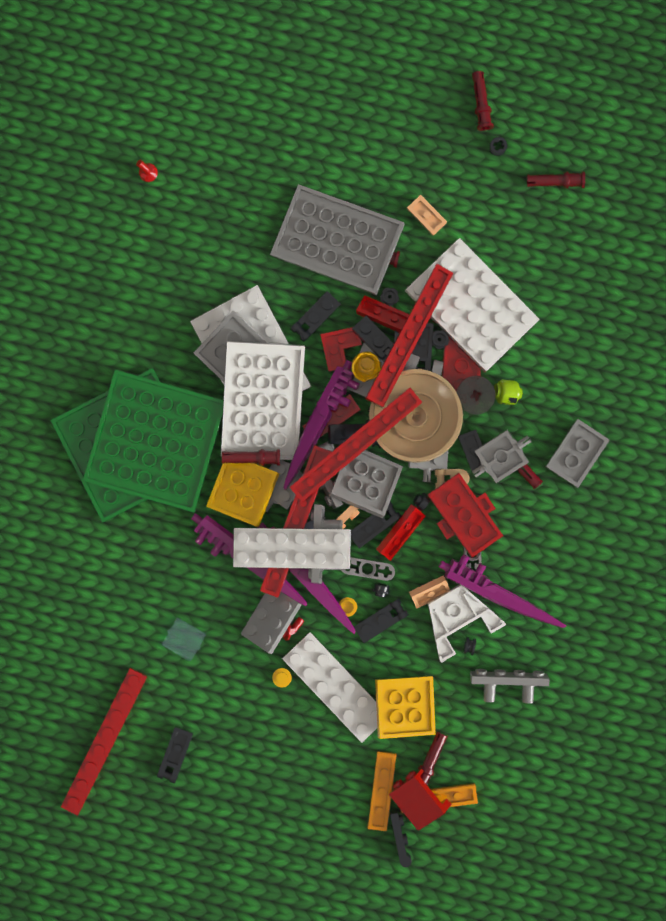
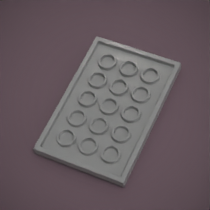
M298 184L270 255L377 295L405 223Z

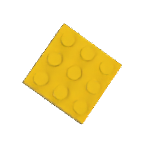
M224 463L206 507L259 527L280 473L254 463Z
M433 676L375 680L379 739L436 735Z

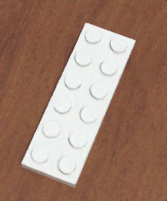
M234 528L233 567L350 569L351 530Z
M311 632L282 658L361 743L377 729L376 701Z

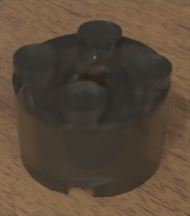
M468 377L459 384L456 390L463 412L471 416H478L487 412L495 401V389L485 377ZM473 391H475L476 394L479 393L480 397L477 398V401L475 400V398L471 399L470 397L473 394Z

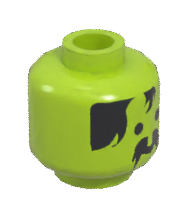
M501 379L493 387V398L499 404L515 405L522 398L523 391L517 381Z

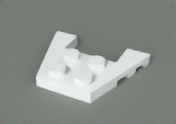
M461 585L454 587L428 603L438 657L441 663L456 654L447 639V636L479 617L482 618L490 633L506 625L503 620Z

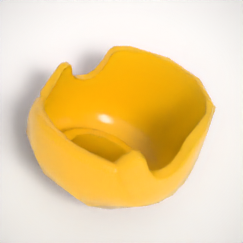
M371 352L359 353L352 361V373L356 379L362 382L375 379L381 369V362L377 355Z

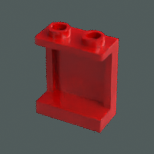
M422 768L417 772L412 770L405 776V780L399 779L392 785L394 789L389 793V796L418 831L444 815L452 805L447 798L440 802L422 780L421 775L424 772Z

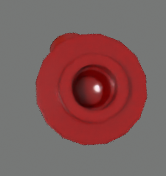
M142 160L137 161L136 166L139 168L140 178L145 182L154 181L158 176V170L155 165L151 163L145 164Z
M298 617L292 626L289 625L283 635V639L285 641L289 640L292 634L298 631L304 620Z

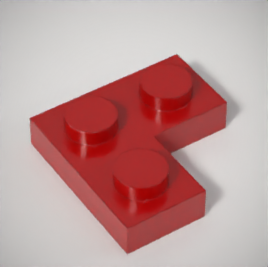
M353 327L320 334L329 372L335 371L337 366H344L346 362L344 349L362 346L361 339L352 331Z

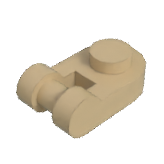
M464 469L435 470V476H437L435 489L445 483V475H450V478H452L457 473H460L468 484L469 474Z

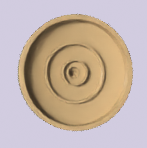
M423 369L405 370L400 374L383 408L371 402L369 420L374 418L407 389L411 388L422 403L381 436L377 442L387 453L399 460L411 463L430 461L448 451L457 440L463 423L462 404L452 385L440 375Z

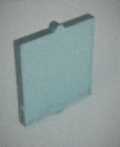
M177 617L172 628L167 631L168 635L162 646L191 662L197 650L201 649L200 645L206 633Z

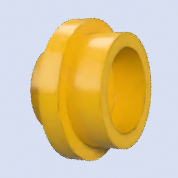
M346 597L339 602L347 617L356 613L357 603L354 599Z
M285 668L277 669L272 676L273 683L281 688L288 686L292 679L291 673Z

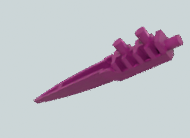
M347 360L343 367L337 366L320 397L294 453L283 486L285 490H287L302 468L325 426L331 419V410L337 411L339 403L346 407L349 406L351 400L343 397L347 393V387L349 386L355 390L359 388L360 383L352 380L355 377L350 371L352 362Z
M195 513L191 520L198 524L194 531L200 533L195 542L202 545L207 538L210 544H215L210 552L213 556L216 557L223 550L225 555L230 553L233 558L234 535L208 515L201 518ZM247 567L264 580L268 568ZM285 579L281 592L307 606L306 600Z
M262 522V523L259 525V527H257V528H267V527H266V525ZM290 568V572L296 576L308 591L339 622L355 634V628L323 581L322 584L311 583V579L308 577L309 568Z
M465 554L462 555L459 562L452 558L449 564L441 561L438 566L445 570L446 578L498 605L561 628L567 626L532 603L490 581L487 576L482 575L487 567L484 564L479 563L476 571L466 566L470 557Z

